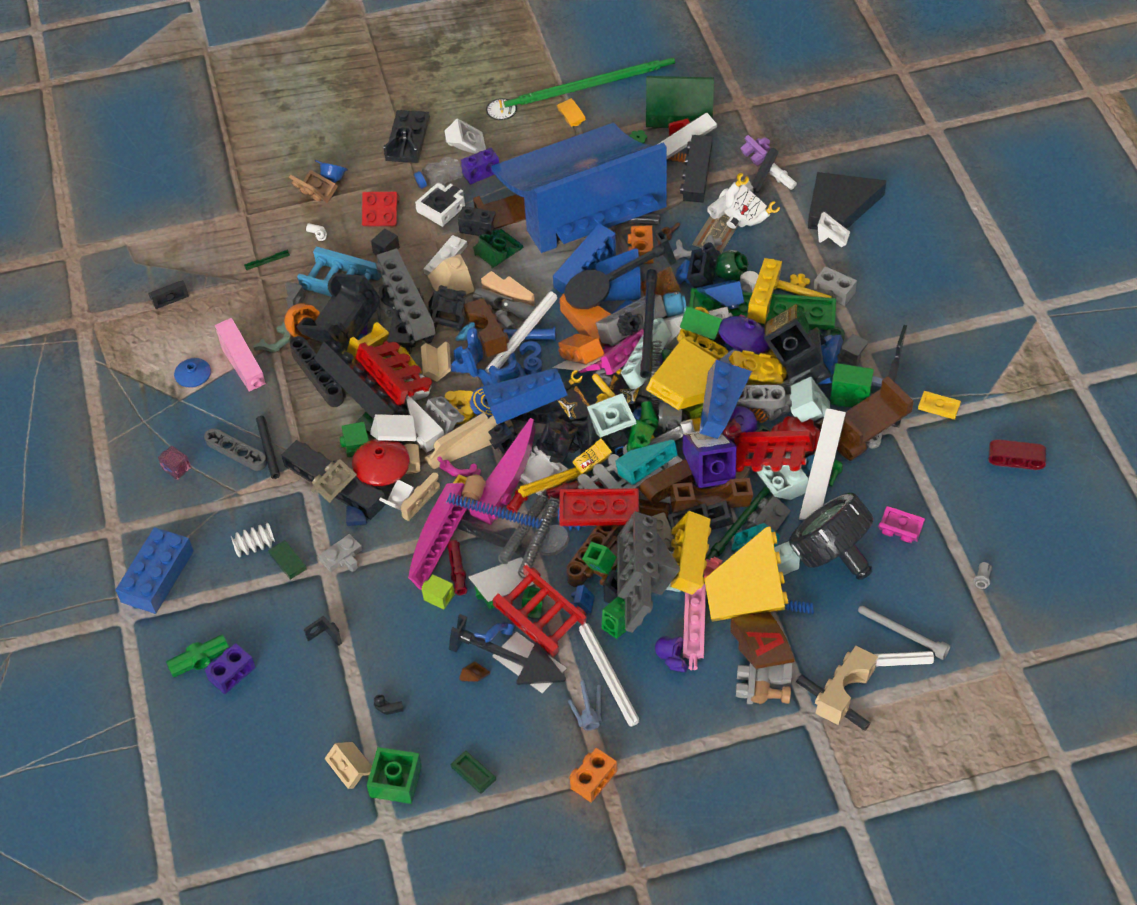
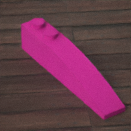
M530 418L486 480V485L480 499L482 501L481 509L485 502V509L488 503L490 504L489 510L493 504L492 513L497 505V513L499 507L502 510L510 502L511 495L521 479L532 449L536 431L534 419ZM469 509L471 516L489 525L498 519V515L495 517L494 515H487V513L483 514V511L480 513L479 510L476 512L475 509L473 511Z
M464 483L446 484L422 529L408 576L420 590H422L423 583L429 579L467 509L464 506L460 507V505L449 504V501L446 503L450 493H452L451 500L453 494H455V500L457 495H459V503L465 486Z

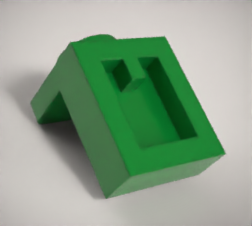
M526 588L522 597L521 609L541 590L540 588ZM545 598L527 615L528 617L540 619Z

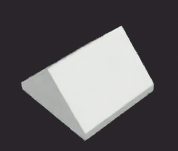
M375 414L370 434L377 440L416 441L413 415Z

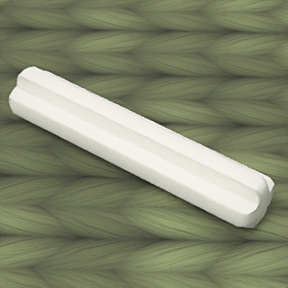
M931 651L874 654L878 656L876 666L932 664L934 662V654Z

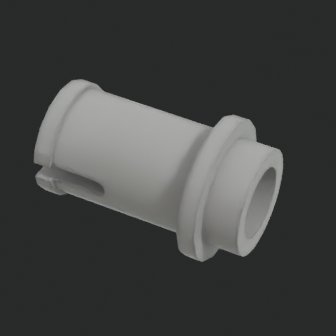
M499 310L495 313L498 323L502 324L503 329L515 328L514 323L507 317L506 311Z
M982 562L979 564L978 574L974 577V583L977 588L985 589L990 585L989 576L992 566L989 563Z

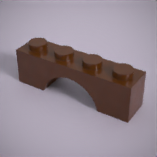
M484 298L463 304L467 322H474L475 328L484 329L479 332V336L486 356L489 357L508 351V335L503 331L502 324L498 323L497 316L493 313L491 305L487 304Z
M750 478L730 479L724 485L711 489L697 488L692 482L672 484L670 492L673 513L703 503L710 506L725 500L730 508L748 507L753 497Z

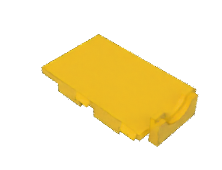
M743 350L742 353L740 351H733L729 356V361L732 365L752 371L749 377L751 380L776 384L784 383L783 377H781L783 372L780 361L777 358H771V355L762 353L758 355L754 354V352Z

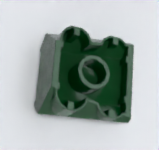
M500 229L493 230L491 235H480L478 243L473 247L475 256L478 255L491 265V268H494L524 247L520 242Z

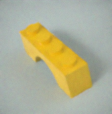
M764 258L749 302L747 318L765 324L773 291L777 288L780 279L782 261Z

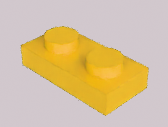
M924 391L918 409L955 420L961 401Z

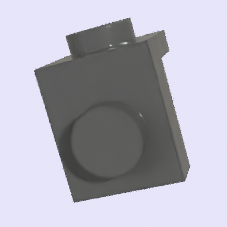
M286 282L285 287L288 295L286 301L289 309L298 303H303L305 296L301 285Z

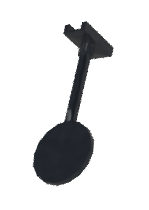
M661 228L654 232L659 245L652 248L646 254L607 275L597 270H586L572 277L567 283L564 292L567 302L577 309L596 307L608 296L610 282L634 268L662 255L670 265L677 263L669 241L664 237Z

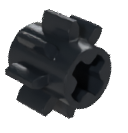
M625 312L624 315L619 316L617 326L620 333H625L627 336L632 335L633 332H638L640 322L637 315Z

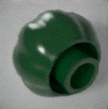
M737 250L725 251L717 258L715 272L724 281H740V276L748 271V259Z

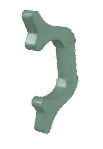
M283 322L281 326L276 328L277 332L284 334L282 339L271 345L267 344L264 339H261L259 343L253 345L254 350L277 352L290 342L292 337L286 330L285 323Z

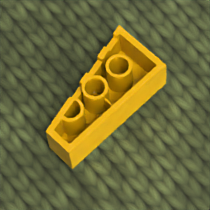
M688 511L671 530V535L675 536V539L671 541V547L675 548L671 555L680 567V571L671 582V587L691 595L698 589H701L705 581L703 571L707 565L705 556L709 549L707 541L711 533V527H709L710 518Z

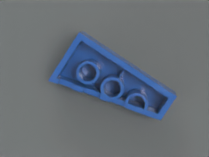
M599 223L558 271L554 273V289L564 294L567 283L576 274L586 270H596L595 263L616 256L615 232Z
M719 360L714 362L707 375L700 434L716 439L719 438L728 424L752 371Z
M557 368L482 387L497 424L567 396Z

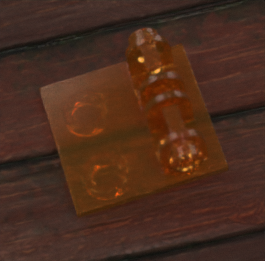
M671 266L657 273L655 294L661 295L662 300L666 293H681ZM645 280L641 282V288L644 293V296H646L647 288Z

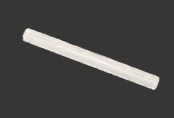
M550 291L510 338L509 343H507L508 351L497 354L485 371L490 374L489 368L492 365L499 369L502 367L509 356L557 300L555 293Z
M588 623L581 625L579 631L628 725L631 727L637 725L639 717L592 628Z

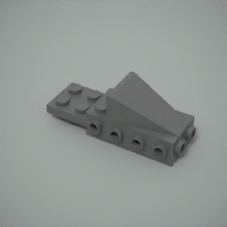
M636 511L617 536L618 597L625 599V630L632 633L638 625L642 624L646 614L652 610L653 601H651V593L662 595L680 571L679 565L657 533V518Z

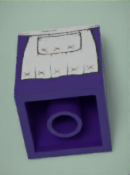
M699 431L683 434V453L698 488L727 483L730 479H736V446L723 432L718 439L700 434Z

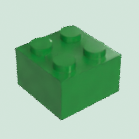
M836 363L830 404L853 408L868 398L871 393L874 369Z
M377 747L367 782L370 798L412 804L422 767L419 753Z

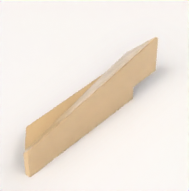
M482 413L436 440L433 445L435 450L425 457L426 462L433 469L440 467V462L437 460L439 456L443 460L452 462L492 445L489 441L491 436L488 431L498 425L494 416L488 419L485 413ZM510 419L505 421L507 427L512 426L515 430Z

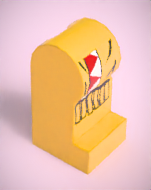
M600 439L592 447L579 455L573 461V464L581 474H586L596 464H601L607 460L612 451Z

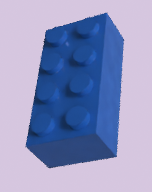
M154 527L115 589L120 602L156 614L194 552L190 539Z

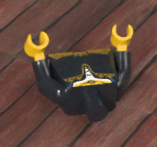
M622 369L616 371L617 375L614 374L609 388L616 396L623 393L633 413L638 406H641L643 402L650 399L648 396L642 395V385L637 389H630L621 375ZM601 393L596 397L598 400L596 403L606 400L608 397Z
M575 370L571 374V379L563 383L567 396L553 401L549 407L551 412L548 414H554L559 419L579 428L578 430L584 431L587 429V415L589 414L587 407L590 405L576 385L573 386L574 383L582 381V376L579 379L573 378L578 370Z

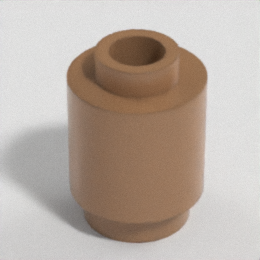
M474 474L467 477L462 491L463 501L465 497H467L466 503L469 498L471 499L470 505L473 499L474 505L476 500L480 501L486 485L482 476Z

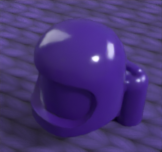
M660 637L655 644L656 655L665 660V664L670 670L686 673L688 665L679 657L683 647L682 637Z

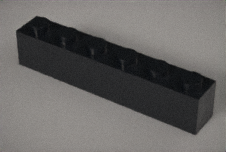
M336 340L323 342L314 359L373 419L375 414H405L406 410L393 401L366 369L354 359V356L342 347L340 342Z
M298 440L281 454L284 466L310 483L319 474L323 476L326 473L325 468L332 462L321 452L312 450L309 445ZM357 477L335 497L347 506L360 509L365 517L370 520L386 505V503L379 500L380 497L385 499L381 489L374 488Z

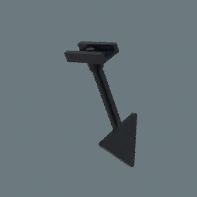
M459 614L457 628L452 627L449 650L457 652L461 643L464 642L523 666L516 681L517 685L566 681V677L539 643L536 642L528 658L523 657L491 642L485 643V640L475 637L474 633L466 630L467 617Z

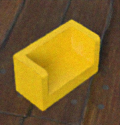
M376 322L373 325L372 332L360 340H357L355 337L350 338L347 352L351 353L358 362L355 357L359 344L365 342L368 346H380L383 342L387 341L389 332Z

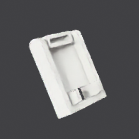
M535 446L533 452H530L520 481L525 485L566 471L568 468L561 463L550 462L551 456H547ZM545 490L536 491V494L546 495Z

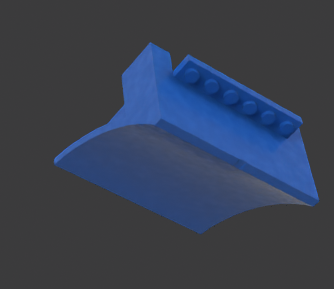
M615 123L491 166L492 172L508 189L524 197L527 232L541 253L557 248L556 233L562 243L566 244L588 236L599 223L609 228L667 207V146L664 142L657 145L640 143L625 134Z

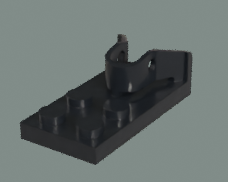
M396 111L389 142L383 146L385 161L419 163L430 118L429 112Z

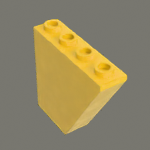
M682 338L653 375L646 390L677 410L704 403L708 371L717 359Z
M766 527L705 578L712 622L768 611L785 610L784 604H788L786 591L782 592L781 584L785 583L783 571L778 572L777 564H781L779 551L775 552L774 544H777L776 533L771 532V527Z

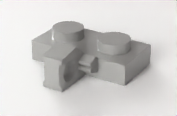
M348 534L319 554L318 558L330 572L344 565L351 572H354L359 568L354 558L357 553L362 551V546Z

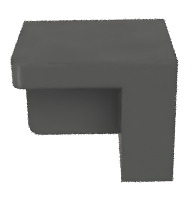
M852 334L841 348L840 360L852 366H858L861 353L868 345V341Z

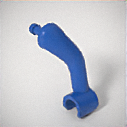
M496 623L486 634L475 632V637L485 638V643H487L500 631L502 634L513 635L514 624Z

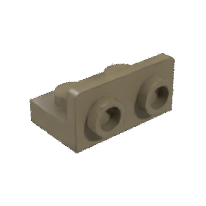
M341 459L336 463L332 461L325 468L326 473L323 476L319 474L312 481L313 487L311 491L313 493L317 491L329 503L357 475Z

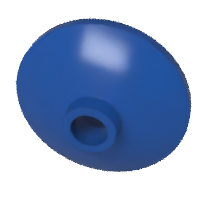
M200 358L186 359L174 371L176 382L183 387L189 388L202 385L211 375L210 365Z

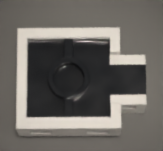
M437 183L415 202L416 210L421 215L443 227L465 206L464 192L452 184L445 188L444 185Z

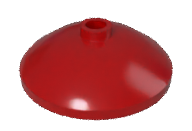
M370 440L357 449L352 459V468L357 474L356 477L362 482L373 486H384L398 481L406 474L410 466L408 450L403 444L394 440Z

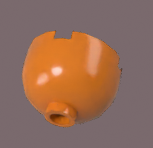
M298 303L290 307L284 319L286 330L294 337L301 336L305 340L310 339V337L303 335L298 330L297 325L305 317L312 318L315 321L320 312L314 306L306 303Z

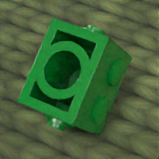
M364 422L342 425V436L339 437L341 448L345 447L347 458L353 457L357 449L369 441Z
M621 597L615 598L602 610L601 629L616 639L626 632L625 600Z

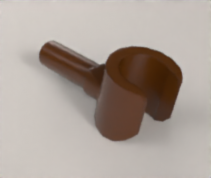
M677 222L671 228H662V232L664 235L667 234L668 240L672 239V233L680 226V223Z

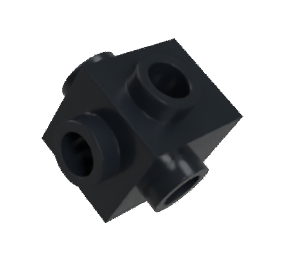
M502 422L488 431L491 436L489 441L494 449L499 448L502 454L505 455L516 439L517 433L513 427H507L505 422Z

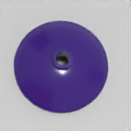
M730 316L721 321L718 329L719 334L734 349L743 352V350L750 351L758 355L769 351L770 347L764 339L765 329L758 322L742 316Z

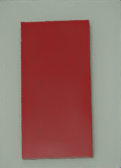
M639 488L560 489V526L626 525L635 511L639 512Z

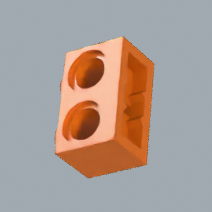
M652 225L631 226V233L628 234V244H631V246H628V251L638 249L640 257L652 250ZM653 259L647 261V262L644 263V264H651V263H653Z
M595 748L592 753H588L585 756L583 764L579 769L576 768L571 773V789L592 803L616 774L617 761L598 748ZM597 764L603 765L601 768L594 767ZM583 780H589V781H590V782L587 783V784L581 783V781H583Z

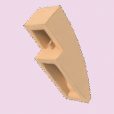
M491 271L481 278L483 289L512 298L515 302H524L535 306L534 294L510 276L503 280Z

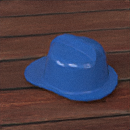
M315 160L320 163V175L333 183L341 181L344 172L348 171L344 167Z

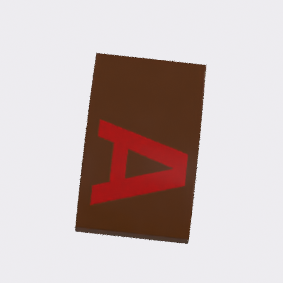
M769 611L731 618V633L739 641V650L755 669L794 662V656L779 624Z

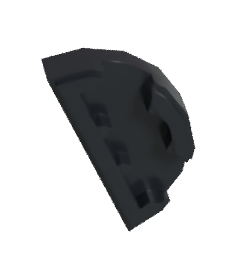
M383 284L379 287L378 292L381 302L387 306L395 307L394 297L391 298L387 290L388 285Z

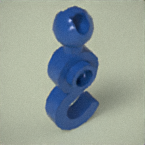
M534 341L523 343L520 346L521 355L525 354L528 350L535 351L525 359L523 364L524 371L529 375L541 372L540 345Z

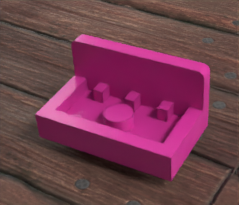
M886 506L882 521L878 527L884 535L893 537L894 534L900 536L902 541L912 543V541L918 542L925 518Z

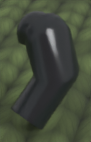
M376 695L374 697V707L385 715L404 711L402 701L389 703L385 700L384 695Z

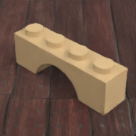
M855 646L852 652H847L843 660L844 664L842 666L838 665L833 680L829 679L826 683L825 692H820L817 696L815 714L839 725L848 711L851 700L844 687L851 683H867L875 671L878 656L858 646Z

